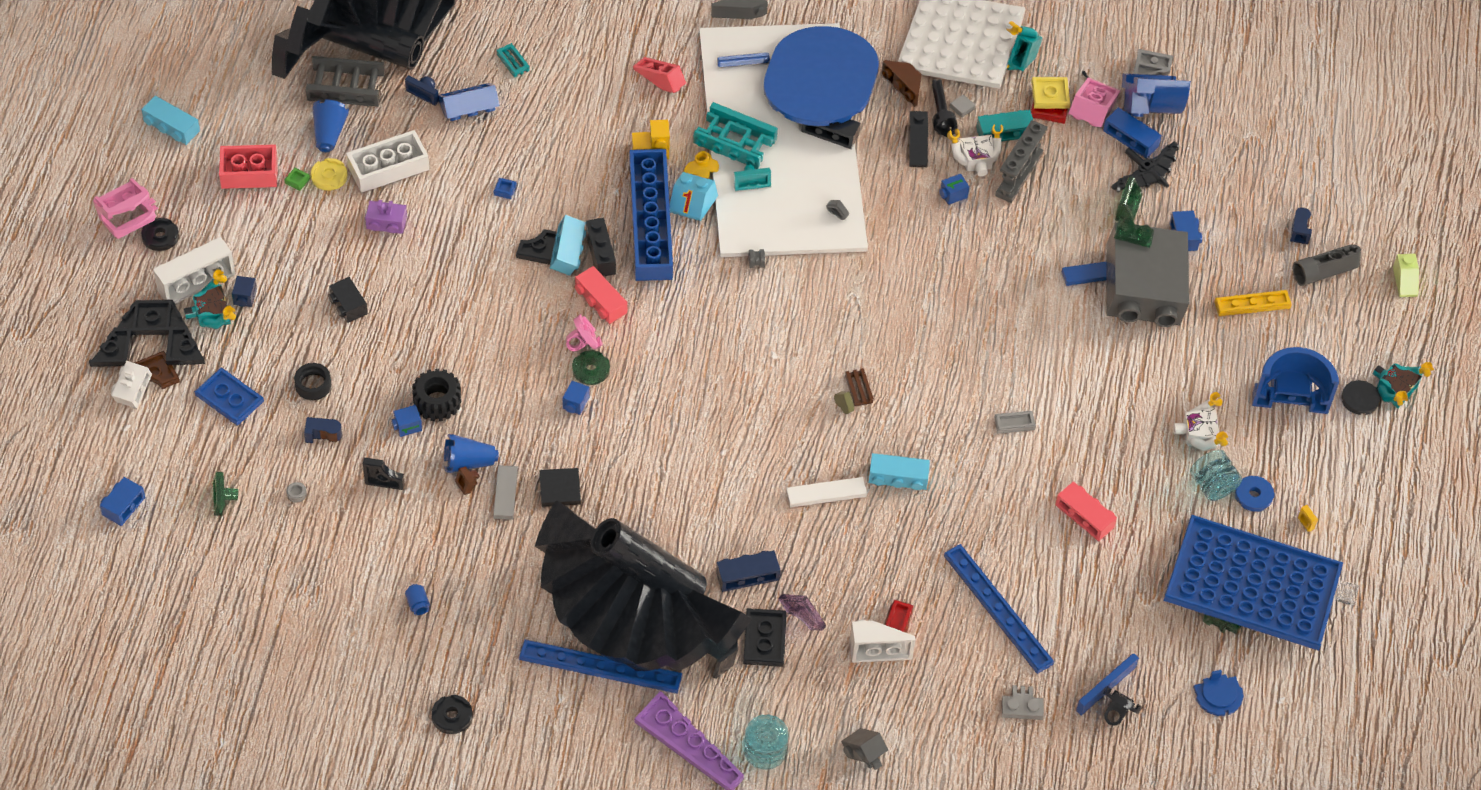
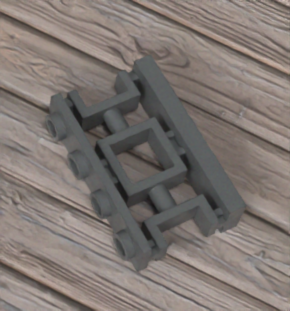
M1031 120L1000 169L1004 180L996 191V197L1010 203L1013 202L1043 155L1044 150L1040 148L1041 143L1039 142L1046 133L1047 126Z

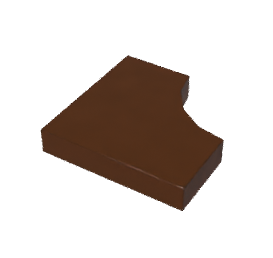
M165 351L134 362L135 364L147 367L152 373L149 382L158 384L161 389L180 382L173 366L166 364Z

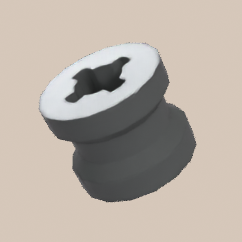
M764 249L759 251L749 250V268H754L755 266L765 267Z

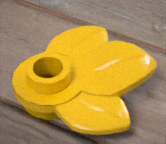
M700 151L695 155L694 161L689 162L685 166L684 172L708 179L710 172L713 173L719 170V164L717 160L712 159L708 152Z

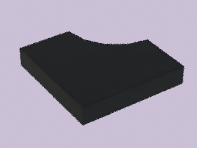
M543 229L536 238L520 240L516 258L550 265L557 232Z
M364 457L362 464L366 485L404 490L405 480L403 473L390 469L383 460Z

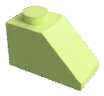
M1397 254L1393 265V272L1399 297H1418L1419 266L1416 254Z

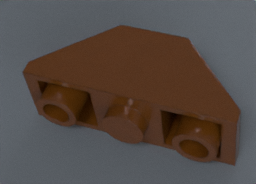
M883 61V77L888 79L894 88L904 95L908 102H911L914 107L917 106L922 74L911 63Z

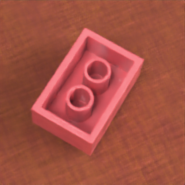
M276 144L220 146L219 177L221 189L277 187L278 156Z

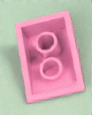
M1087 78L1076 93L1068 114L1072 115L1075 119L1085 120L1092 126L1102 127L1121 91Z

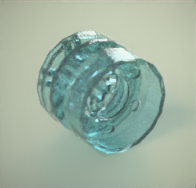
M1218 449L1203 455L1190 469L1192 477L1196 483L1201 485L1200 489L1205 493L1204 495L1209 501L1219 500L1228 496L1242 482V476L1237 472L1236 467L1232 465V461L1224 450Z
M760 715L748 723L745 730L744 755L750 764L760 769H772L784 761L787 754L789 737L788 728L785 723L772 715Z

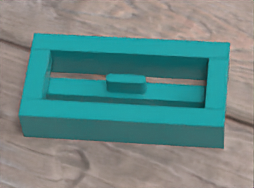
M512 43L496 50L497 56L514 78L518 77V74H524V71H530V66ZM508 50L512 52V54L519 61L522 67L518 65V63L515 61L514 57L508 52Z

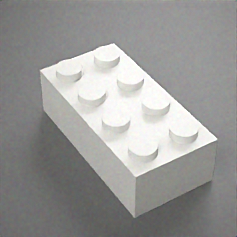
M415 130L346 153L348 168L361 193L429 170L428 154Z
M221 237L211 240L207 244L194 248L190 252L177 256L175 259L153 269L158 293L163 300H173L175 304L200 292L214 279L213 273L217 269L223 271V275L226 278L235 275L232 252Z

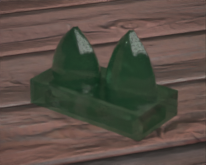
M1130 217L1123 221L1118 220L1114 239L1150 248L1154 229H1151L1148 224L1143 226L1136 225Z

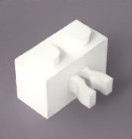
M126 361L119 371L117 383L111 389V396L116 402L137 409L152 373L147 367Z

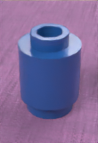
M418 584L409 586L405 591V596L410 610L415 615L427 613L430 603L424 587Z

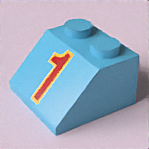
M682 172L673 187L669 205L670 213L701 221L718 197L715 181Z

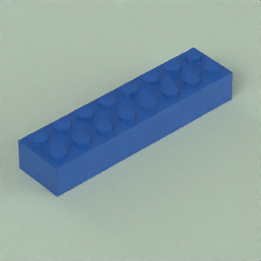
M666 149L630 150L629 166L635 281L673 280Z

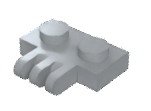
M1012 685V696L1002 697V718L1043 720V698H1033V686L1028 687V693H1025V686H1020V693H1017V685Z

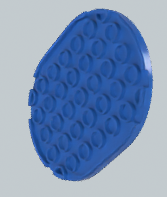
M815 26L797 30L783 38L776 46L764 78V95L768 99L769 105L776 112L779 111L785 118L800 124L829 126V123L848 121L855 114L861 113L870 100L878 75L879 60L877 53L867 40L846 29L831 26Z

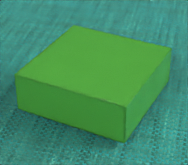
M294 167L284 179V182L300 191L310 180V175Z

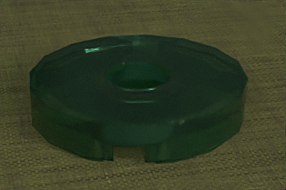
M588 350L581 352L573 360V375L583 384H599L609 376V360L599 351ZM588 365H594L596 368L593 370H589L586 367Z

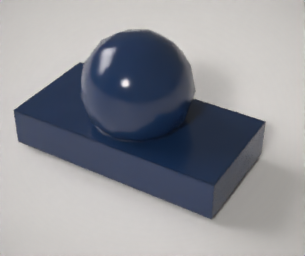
M409 75L405 78L407 92L434 106L438 104V90L435 89L436 83L433 78L425 76L417 80Z

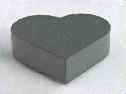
M830 200L826 205L827 210L841 220H845L849 216L848 210L840 200Z

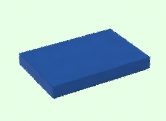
M222 367L194 391L195 396L237 426L264 402V398Z

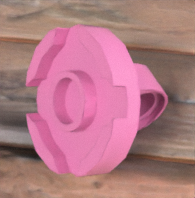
M581 315L574 318L576 329L566 337L567 348L570 351H579L587 344L595 350L601 347L603 344L600 336L596 338V330L587 318ZM572 338L580 340L576 346L571 345L569 341Z

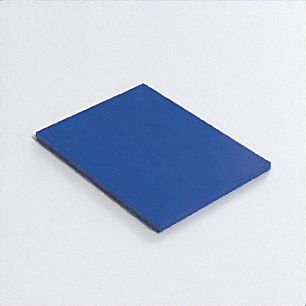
M1191 514L1163 601L1319 651L1343 562Z

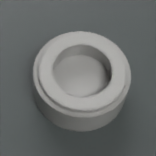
M294 482L287 487V497L290 501L297 503L306 498V487L302 483Z

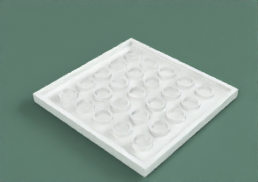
M920 0L898 62L911 63L925 76L1000 89L1018 35H1012L1006 29L1013 27L1009 24L1010 21H1013L1019 27L1021 26L1025 7L985 0Z

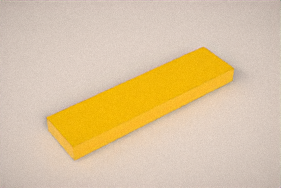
M1287 290L1218 297L1214 300L1219 317L1290 309L1292 306Z

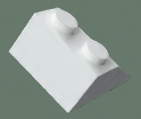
M875 621L852 622L850 634L852 663L912 660L915 636Z

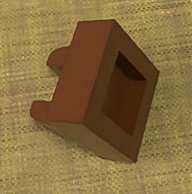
M465 466L459 468L455 482L464 495L470 494L473 486L477 485L475 479L480 478V475L476 470L469 471Z

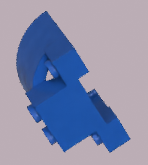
M1123 73L1122 88L1125 89L1124 110L1135 117H1143V114L1149 113L1181 114L1187 105L1191 81L1176 80V76Z
M1302 347L1281 349L1272 354L1265 362L1259 382L1255 383L1252 392V406L1271 408L1273 402L1309 406V412L1328 414L1339 385L1337 371L1326 357L1314 350ZM1312 382L1316 384V386L1319 389L1312 391Z

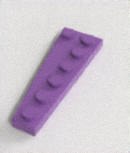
M660 691L635 717L634 722L725 790H734L744 779V775L726 756L722 755L720 750L714 744H711L705 738V735L691 724V721L686 716L684 717L678 711V708L663 692Z

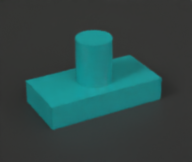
M746 165L744 171L734 172L735 191L771 187L770 168L755 169L753 165Z

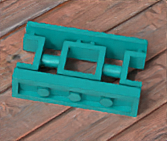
M713 102L710 106V111L706 114V121L711 124L707 130L698 127L693 135V143L699 147H704L743 164L753 165L754 168L758 169L764 153L760 152L759 149L763 144L769 147L775 144L778 128ZM720 122L722 124H725L726 126L724 128H721L717 125ZM730 131L743 136L739 143L726 138ZM714 132L719 134V137L716 138L711 135ZM751 135L754 136V137H757L758 140H757V141L751 140V139H750V138H751ZM745 146L751 147V148H752V149H751V152L748 151V150H745L744 147H745Z

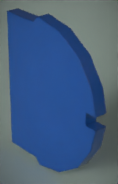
M1221 670L1212 671L1210 678H1205L1202 680L1203 683L1193 686L1197 696L1196 701L1200 707L1216 716H1225V712H1228V715L1235 713L1241 706L1244 697L1243 689L1239 686L1236 676L1227 678L1226 674L1221 675Z

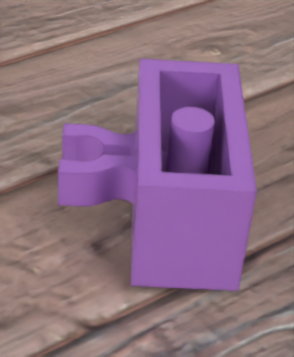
M370 200L365 217L366 229L403 234L407 219L406 205L394 204L393 201L386 203L382 202V200Z

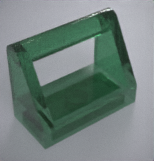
M1129 176L1118 205L1115 221L1133 225L1143 193L1132 176Z

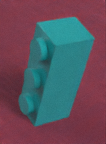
M1030 110L978 116L976 129L978 136L992 135V138H994V134L991 131L993 125L995 124L994 129L996 132H1000V125H1002L1001 142L1018 140L1031 120H1033Z

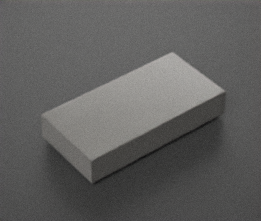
M1032 411L994 415L997 434L1031 431L1036 428Z

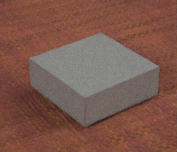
M963 94L950 103V108L959 116L964 117L975 109V104Z

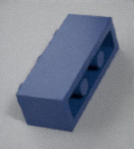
M1119 107L1105 120L1103 129L1105 133L1130 147L1144 158H1148L1159 147L1162 136L1156 130L1151 129Z

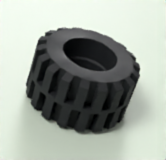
M430 369L427 370V373H421L420 378L417 377L415 379V383L412 386L413 403L416 405L419 415H423L424 419L430 418L431 421H435V419L443 421V418H451V414L455 415L457 410L460 409V403L462 402L461 386L458 378L454 377L453 373L450 372L448 374L447 370L444 369L443 371H439V369L431 371ZM435 392H441L445 394L444 396L439 398H433L429 396L430 394Z

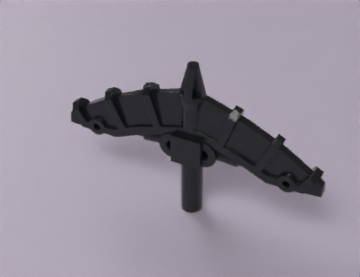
M1174 141L1166 145L1158 156L1153 159L1146 158L1145 160L1130 147L1127 148L1125 153L1139 165L1138 170L1131 175L1119 178L1111 188L1116 190V192L1124 189L1134 191L1135 188L1144 186L1148 188L1154 183H1159L1168 188L1169 184L1164 176L1166 173L1171 172L1170 166L1172 162L1176 161L1175 153L1179 150L1180 146Z

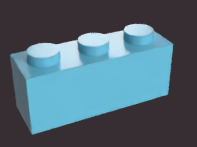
M154 96L141 109L143 120L147 125L154 126L160 132L170 135L174 140L185 145L200 132L198 119L157 96Z
M568 215L562 218L557 228L550 269L569 276L574 270H578L581 263L579 256L584 247L582 241L586 235V230H584L586 222Z
M872 453L868 483L878 486L888 485L896 488L905 487L913 488L914 490H927L930 460Z

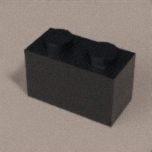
M350 277L329 285V300L337 306L339 316L341 318L344 317L347 323L368 314L367 303Z

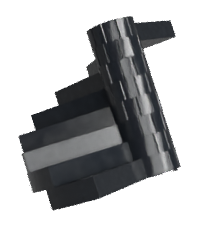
M314 0L310 10L297 6L291 28L276 34L274 37L272 75L285 79L305 50L322 38L412 70L421 58L424 42L454 7L456 0Z
M556 500L542 524L534 546L545 553L541 572V588L552 594L553 605L559 622L570 628L574 636L582 644L612 661L626 664L636 671H650L668 666L679 672L700 660L707 653L719 660L736 643L752 619L741 611L704 595L707 582L702 573L615 518L606 519L595 528L567 506Z

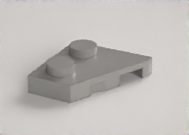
M1138 49L1133 74L1168 75L1170 74L1173 56Z

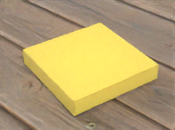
M1032 77L1034 109H1070L1067 77Z

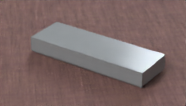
M498 465L494 519H514L518 466Z

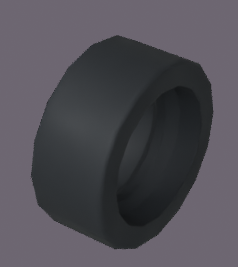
M307 363L301 366L294 376L296 392L306 400H319L330 392L332 386L330 372L322 364ZM309 375H318L324 378V383L317 388H307L302 385L301 381Z

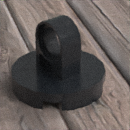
M1106 687L1103 694L1112 699L1104 714L1105 720L1109 725L1115 726L1120 724L1128 710L1136 714L1140 713L1143 708L1141 705L1137 704L1135 707L1132 699L1116 690L1112 693V688ZM1112 710L1117 711L1120 715L1116 722L1108 719V713Z

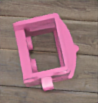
M133 178L129 179L130 182L101 197H94L93 200L99 219L117 239L149 224L156 218L154 211L158 207L155 204L152 205L156 201L150 198L149 192ZM137 206L145 212L117 228L109 221L113 218L112 215L121 214L129 210L133 211Z

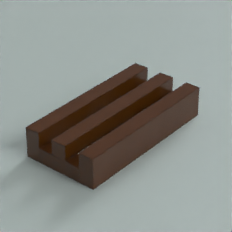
M864 368L860 369V371H857V369L853 370L851 373L845 371L846 381L854 406L872 404L874 398ZM859 376H861L868 399L865 398ZM853 377L855 378L861 400H858L852 381Z

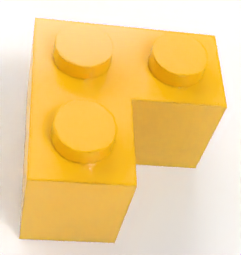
M668 119L650 120V132H633L632 150L666 149V156L669 159L670 132Z

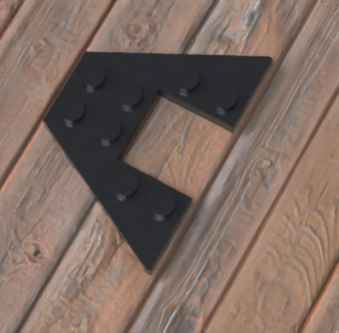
M135 300L130 306V310L123 315L122 321L117 328L114 327L107 336L106 342L100 345V350L95 357L89 360L90 367L124 366L130 358L132 335L169 334L165 360L167 365L205 364V360L173 300Z

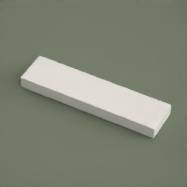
M863 477L786 488L790 508L867 497Z

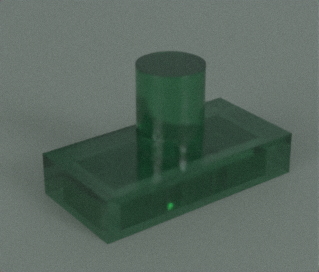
M215 472L212 482L214 515L222 516L225 500H238V489L224 488V472Z

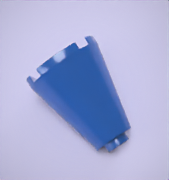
M319 100L313 103L312 107L316 147L321 152L328 153L335 148L348 117L349 109H345V105L338 101L325 100V103H320Z
M454 434L447 435L449 439L445 440L444 461H448V467L444 466L446 473L458 472L459 468L465 466L468 470L492 466L498 461L499 452L495 450V446Z

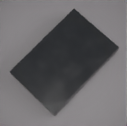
M746 609V615L752 619L745 629L743 664L784 667L787 611Z

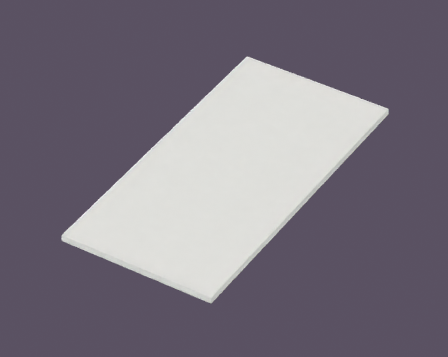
M839 23L699 28L707 112L710 111L711 104L715 102L778 128L775 144L771 147L763 144L759 149L760 152L764 153L758 169L770 168L771 187L735 191L734 172L744 171L746 164L710 150L712 159L717 160L719 164V170L712 174L718 193L715 206L720 257L749 256L750 249L754 251L764 249L765 256L868 251L855 143L852 149H848L801 132L802 124L785 118L779 111L776 112L769 105V101L764 95V78L770 61L768 63L718 67L717 58L721 56L764 52L769 53L771 60L778 43L789 34L815 26L840 28ZM719 122L717 126L724 128L726 125ZM730 131L726 138L739 143L743 136ZM713 132L711 136L718 138L719 134ZM751 135V138H750L751 140H754V141H757V140H758L757 137H754V136ZM745 146V147H744L745 150H748V151L751 152V149H752L751 147H749V146ZM830 200H840L849 212V216L845 220L839 219L827 210L826 205Z

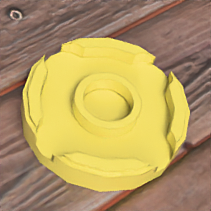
M326 158L324 161H318L311 169L312 183L319 189L327 191L336 190L347 181V168L342 161Z

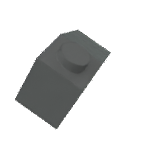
M721 0L711 3L712 18L754 19L767 15L768 10L767 0Z

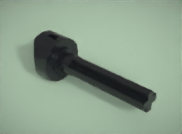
M934 79L932 81V88L937 113L932 119L933 128L937 133L947 137V133L950 130L952 135H954L955 129L958 128L956 116L953 112L947 110L941 79Z

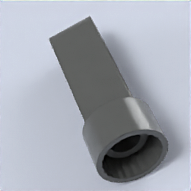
M1351 244L1295 261L1292 267L1295 280L1300 286H1305L1356 269L1360 266L1361 248L1358 245Z

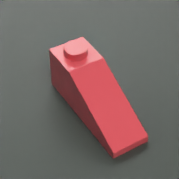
M644 57L633 66L636 72L664 91L675 93L686 84L679 65Z

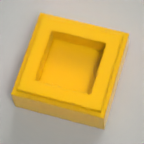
M1308 505L1301 507L1298 519L1305 529L1310 532L1315 529L1318 518Z

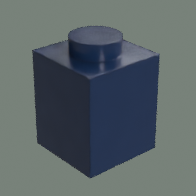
M236 277L232 291L234 305L240 307L253 306L257 292L256 278Z

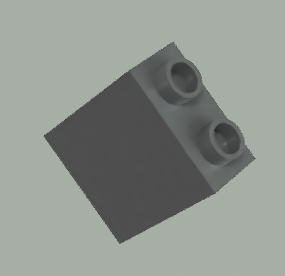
M1115 222L1106 244L1107 316L1118 317L1124 322H1135L1137 320L1155 322L1161 327H1172L1181 324L1189 306L1188 232Z

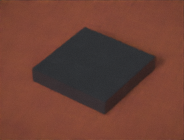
M579 468L539 470L542 507L553 506L556 500L564 505L581 504Z

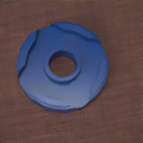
M1259 476L1242 478L1235 489V499L1237 502L1239 501L1244 509L1252 512L1263 511L1272 504L1274 498L1272 485L1266 479ZM1255 491L1259 494V496L1254 497L1250 494V492Z

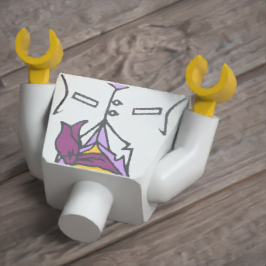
M995 124L993 125L991 131L994 134V138H992V135L959 138L957 141L960 131L955 129L956 136L954 137L950 130L947 133V137L952 140L951 148L954 159L963 165L966 171H977V175L980 177L987 175V169L992 168L993 162L997 161L1001 152L1000 134L1003 131L1002 125H1000V132H996L994 129Z
M1213 392L1210 395V401L1207 400L1186 412L1183 423H1174V435L1184 434L1185 443L1201 451L1217 449L1219 444L1223 447L1227 446L1228 441L1226 438H1228V435L1224 431L1219 432L1216 409L1213 408V405H1222L1223 401L1219 398L1221 395L1218 392Z

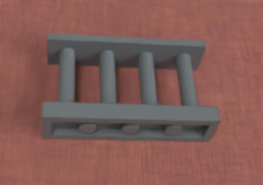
M312 56L313 70L317 72L314 84L306 85L307 101L320 100V102H325V100H334L343 104L379 107V90H376L375 86L377 76H385L384 62ZM324 71L335 72L332 86L321 85ZM342 73L352 74L350 87L339 86ZM359 75H370L368 89L357 88Z

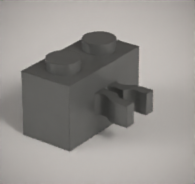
M859 728L841 741L844 746L843 751L848 758L865 762L868 768L871 769L873 767L874 770L882 766L878 757L888 751L879 732Z

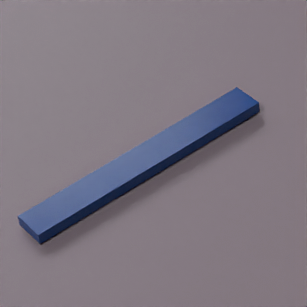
M959 544L945 552L944 557L1033 670L1038 674L1052 666L1054 660L963 546Z
M524 639L519 660L676 694H678L682 680V673L661 668L650 671H636L626 664L617 663L605 656Z

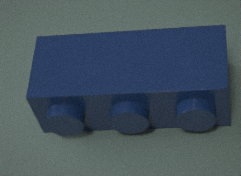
M775 550L762 551L753 555H742L734 559L727 558L716 563V574L722 592L780 580L781 570Z

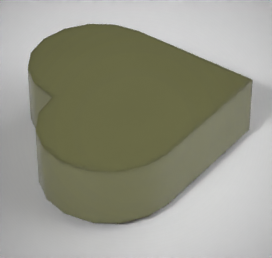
M841 391L834 395L835 403L841 407L844 414L847 415L854 411L850 392Z

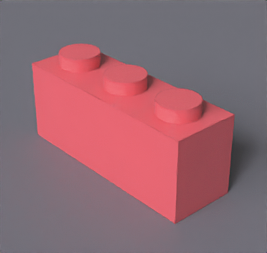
M594 266L575 277V290L579 295L585 297L590 307H594L597 310L601 319H605L611 324L627 314V301Z
M1074 481L1057 495L1055 505L1097 541H1100L1114 529L1117 520L1111 510H1107L1100 504L1098 499L1093 498L1082 486H1078Z

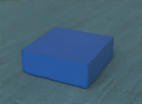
M499 178L494 189V195L512 199L517 182Z

